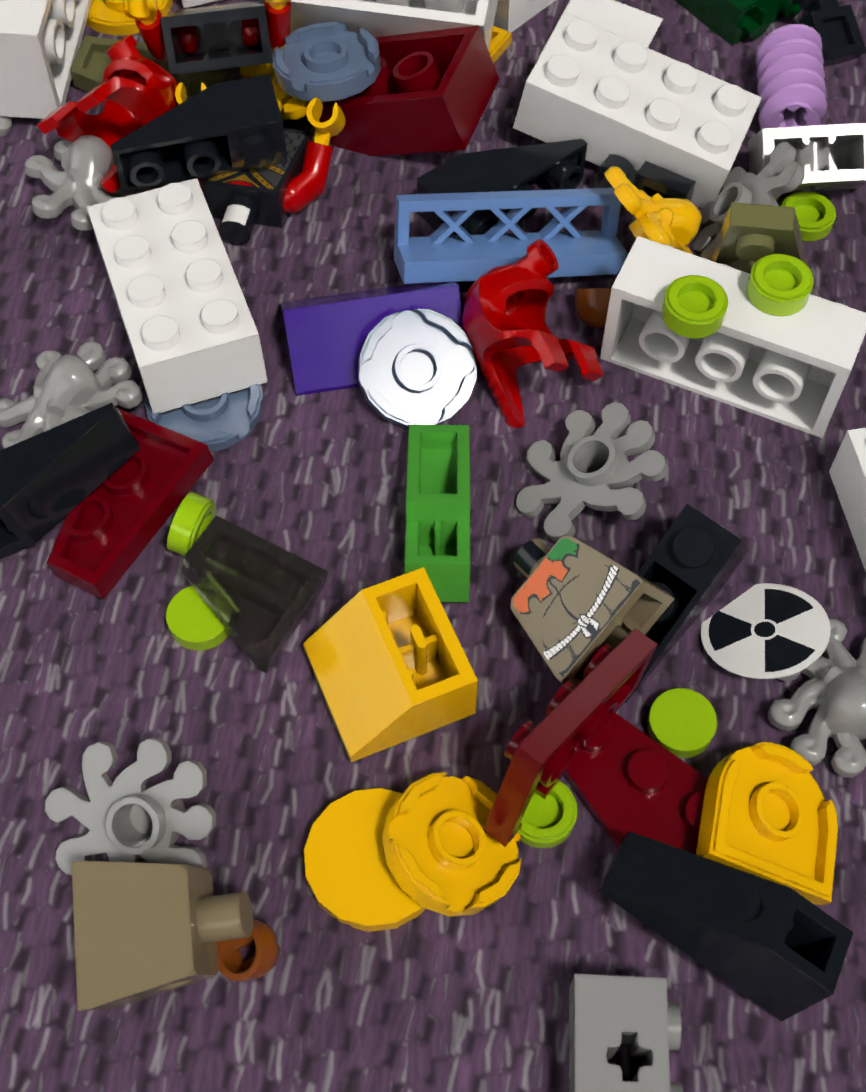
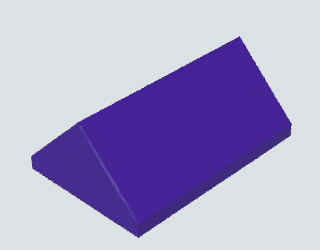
M455 282L414 283L281 302L296 396L360 387L358 382V357L368 333L386 316L405 310L431 309L451 318L462 329L459 285Z

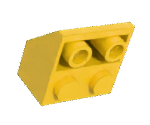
M424 567L361 590L303 643L309 663L351 762L476 714L477 677Z

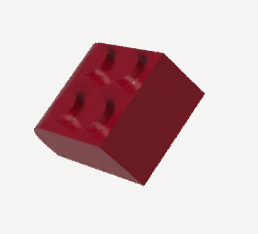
M479 25L375 37L378 41L381 71L375 82L356 95L342 100L322 102L323 111L319 122H326L331 118L335 102L342 109L345 116L343 130L338 135L330 138V143L335 147L368 156L397 154L405 156L411 153L440 151L450 153L466 149L496 88L499 76Z

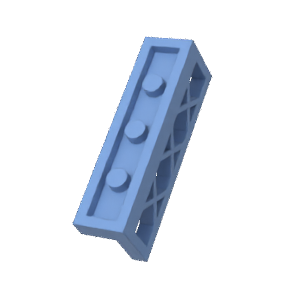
M614 188L396 195L394 261L404 284L476 281L483 273L494 267L515 263L527 254V247L537 239H541L551 248L559 265L558 270L547 278L617 275L628 256V252L616 237L621 202L614 194ZM587 206H604L601 230L578 231L570 221ZM556 207L565 208L560 212ZM532 208H547L555 217L543 229L534 233H525L516 224ZM502 209L511 210L506 214ZM476 210H491L500 219L482 235H470L461 226ZM447 211H456V212H455L453 215H450ZM410 212H435L444 221L429 237H409ZM565 227L568 231H560V230ZM509 229L513 232L505 234ZM454 231L458 234L456 236H449Z

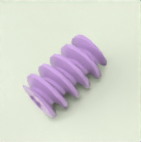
M789 24L772 31L765 36L758 46L756 73L758 79L757 91L758 95L762 97L758 105L761 129L821 125V118L824 116L827 108L826 86L824 82L825 72L823 68L824 58L821 36L814 28L804 24Z

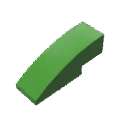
M409 424L405 574L424 567L440 602L469 603V425Z

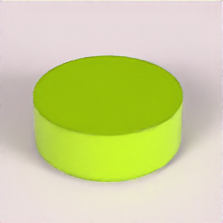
M800 191L786 197L781 205L783 207H795L803 241H817L826 237L830 233L836 218V210L833 204L826 197L815 192Z
M770 254L760 258L753 265L746 292L750 302L760 311L773 316H789L798 313L807 304L813 288L814 278L809 267L800 259L786 254Z
M700 275L680 277L674 280L666 289L662 305V318L668 328L680 336L694 339L708 337L716 333L724 322L728 307L727 294L720 284L708 277Z
M190 492L185 496L170 526L167 538L168 550L187 558L197 555L214 522L216 513L214 500L194 492Z
M200 584L182 589L171 599L166 610V621L172 637L179 645L190 650L202 651L216 647L228 637L233 626V613L230 602L222 591L210 585Z
M686 688L671 689L659 695L653 702L647 718L649 737L678 758H691L701 754L710 745L717 729V716L712 704L700 693Z
M559 781L545 799L537 793H533L521 820V829L518 831L521 836V842L535 848H551L561 844L570 836L576 823L578 809L573 793L565 784Z

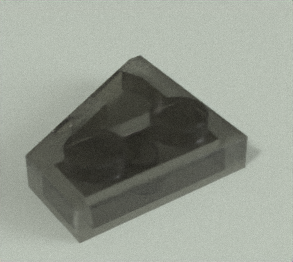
M217 515L186 553L182 566V574L257 669L265 673L268 672L323 590L329 572Z

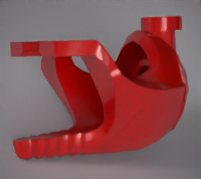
M129 34L105 51L111 63L104 70L102 84L94 87L78 102L70 101L52 111L37 126L43 134L56 129L58 136L74 142L83 135H93L101 138L111 148V144L179 105L175 97L177 83L175 78L158 64L142 57L135 48L138 42L132 34ZM104 100L101 114L89 115L85 113ZM114 164L99 183L105 191L110 193H116L121 188Z
M537 239L527 247V254L515 263L497 266L483 273L466 294L462 316V330L468 335L473 347V355L485 381L488 382L489 389L492 390L493 398L497 400V406L501 409L505 422L513 428H520L525 425L523 405L521 403L522 398L519 395L520 389L515 378L518 367L542 362L545 369L560 372L569 367L567 360H575L583 379L596 381L604 376L594 347L569 339L557 338L545 322L546 308L554 290V285L547 277L558 270L559 265L551 248L541 239Z

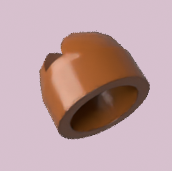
M611 288L575 289V308L578 317L583 322L597 328L605 326Z
M253 919V931L250 937L217 942L218 967L226 978L232 981L255 980L266 975L276 965L280 946L277 945L275 931L271 926ZM255 944V956L243 961L240 950Z

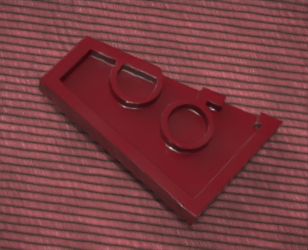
M119 408L117 409L139 441L141 449L67 514L47 560L48 566L56 577L102 599L106 598L214 460L207 444Z
M635 628L616 648L606 643L598 650L583 674L585 679L578 686L569 680L558 690L545 711L547 717L539 725L528 720L519 728L504 752V756L511 760L483 828L487 834L504 847L508 845L521 829V820L533 793H537L543 799L550 794L561 780L562 773L574 758L580 744L584 747L589 746L637 688L658 645L656 642Z
M615 713L589 746L584 747L580 744L577 753L562 775L588 811H591L617 846V850L624 835L631 831L696 854L708 778Z

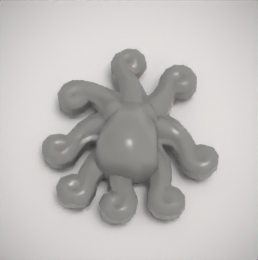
M93 135L80 136L74 142L61 140L55 143L54 157L61 161V171L55 168L53 161L42 155H34L28 158L24 164L25 172L28 176L41 178L43 183L53 191L51 196L37 195L33 197L32 211L34 214L45 219L56 218L64 209L73 205L76 210L71 213V224L77 230L87 231L93 229L87 206L103 203L117 197L133 195L136 191L145 192L155 189V187L122 192V188H119L116 193L105 191L99 183L115 162L111 148L101 138Z
M787 141L781 142L775 147L771 153L770 162L758 175L746 172L740 166L735 167L729 172L723 184V190L715 201H710L701 210V224L705 228L699 232L693 244V249L701 254L700 257L710 260L731 202L779 206L776 200L781 194L789 193L802 184L805 177V168L794 161L796 149Z
M94 341L81 345L77 355L65 354L61 356L60 352L54 350L44 351L39 354L35 360L40 371L36 376L33 387L34 395L17 403L7 398L0 399V427L8 428L25 421L21 430L7 432L2 437L1 444L3 448L10 447L110 403H113L114 406L120 405L128 409L138 406L142 401L143 393L135 381L128 380L132 374L129 363L121 357H112L106 360L107 357L101 345Z
M613 402L604 407L601 411L603 423L596 431V422L588 412L576 410L569 414L565 420L569 434L563 443L560 461H554L556 459L555 449L552 444L544 439L533 443L527 450V460L531 467L548 482L523 488L517 495L516 506L522 515L534 518L540 514L544 504L559 503L544 520V530L549 538L555 542L566 534L574 536L575 527L572 520L586 506L599 511H619L627 520L640 518L647 507L646 498L638 489L633 488L634 484L643 478L648 481L657 482L668 473V464L665 457L658 451L649 450L655 443L653 428L648 421L643 420L631 424V415L622 403ZM627 429L626 435L618 437ZM640 454L634 460L629 462V456Z
M829 619L831 632L829 643L823 652L824 657L820 656L813 664L800 672L777 678L789 682L797 679L800 673H803L810 680L802 684L790 700H774L768 710V720L780 730L792 731L800 726L808 710L817 709L807 734L794 738L790 749L804 757L811 766H815L824 759L827 751V740L831 737L838 749L831 760L834 772L841 777L853 778L860 775L866 766V751L860 743V740L866 739V637L860 647V655L855 660L842 644L848 632L844 623L838 619Z
M151 737L141 742L137 752L138 760L125 768L113 783L107 773L115 767L119 758L115 745L104 740L89 745L82 754V771L89 799L75 788L65 785L52 790L45 800V812L51 820L58 823L73 816L89 829L87 834L74 836L61 842L58 846L55 859L58 867L65 874L72 875L71 862L89 861L90 855L107 853L110 862L144 863L141 860L142 857L148 863L186 864L206 869L208 867L206 856L198 847L174 845L180 835L189 840H200L210 835L217 824V814L210 805L199 803L187 810L184 798H191L201 794L207 785V771L203 764L194 759L181 762L174 772V778L146 789L147 780L167 770L172 761L171 750L167 742L162 738Z

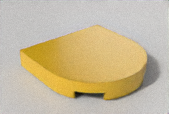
M762 742L743 747L724 757L709 776L704 794L696 855L789 887L813 904L825 905L831 903L838 837L836 808L832 799L825 800L818 783L810 774V771L814 770L811 764L794 750L771 742Z

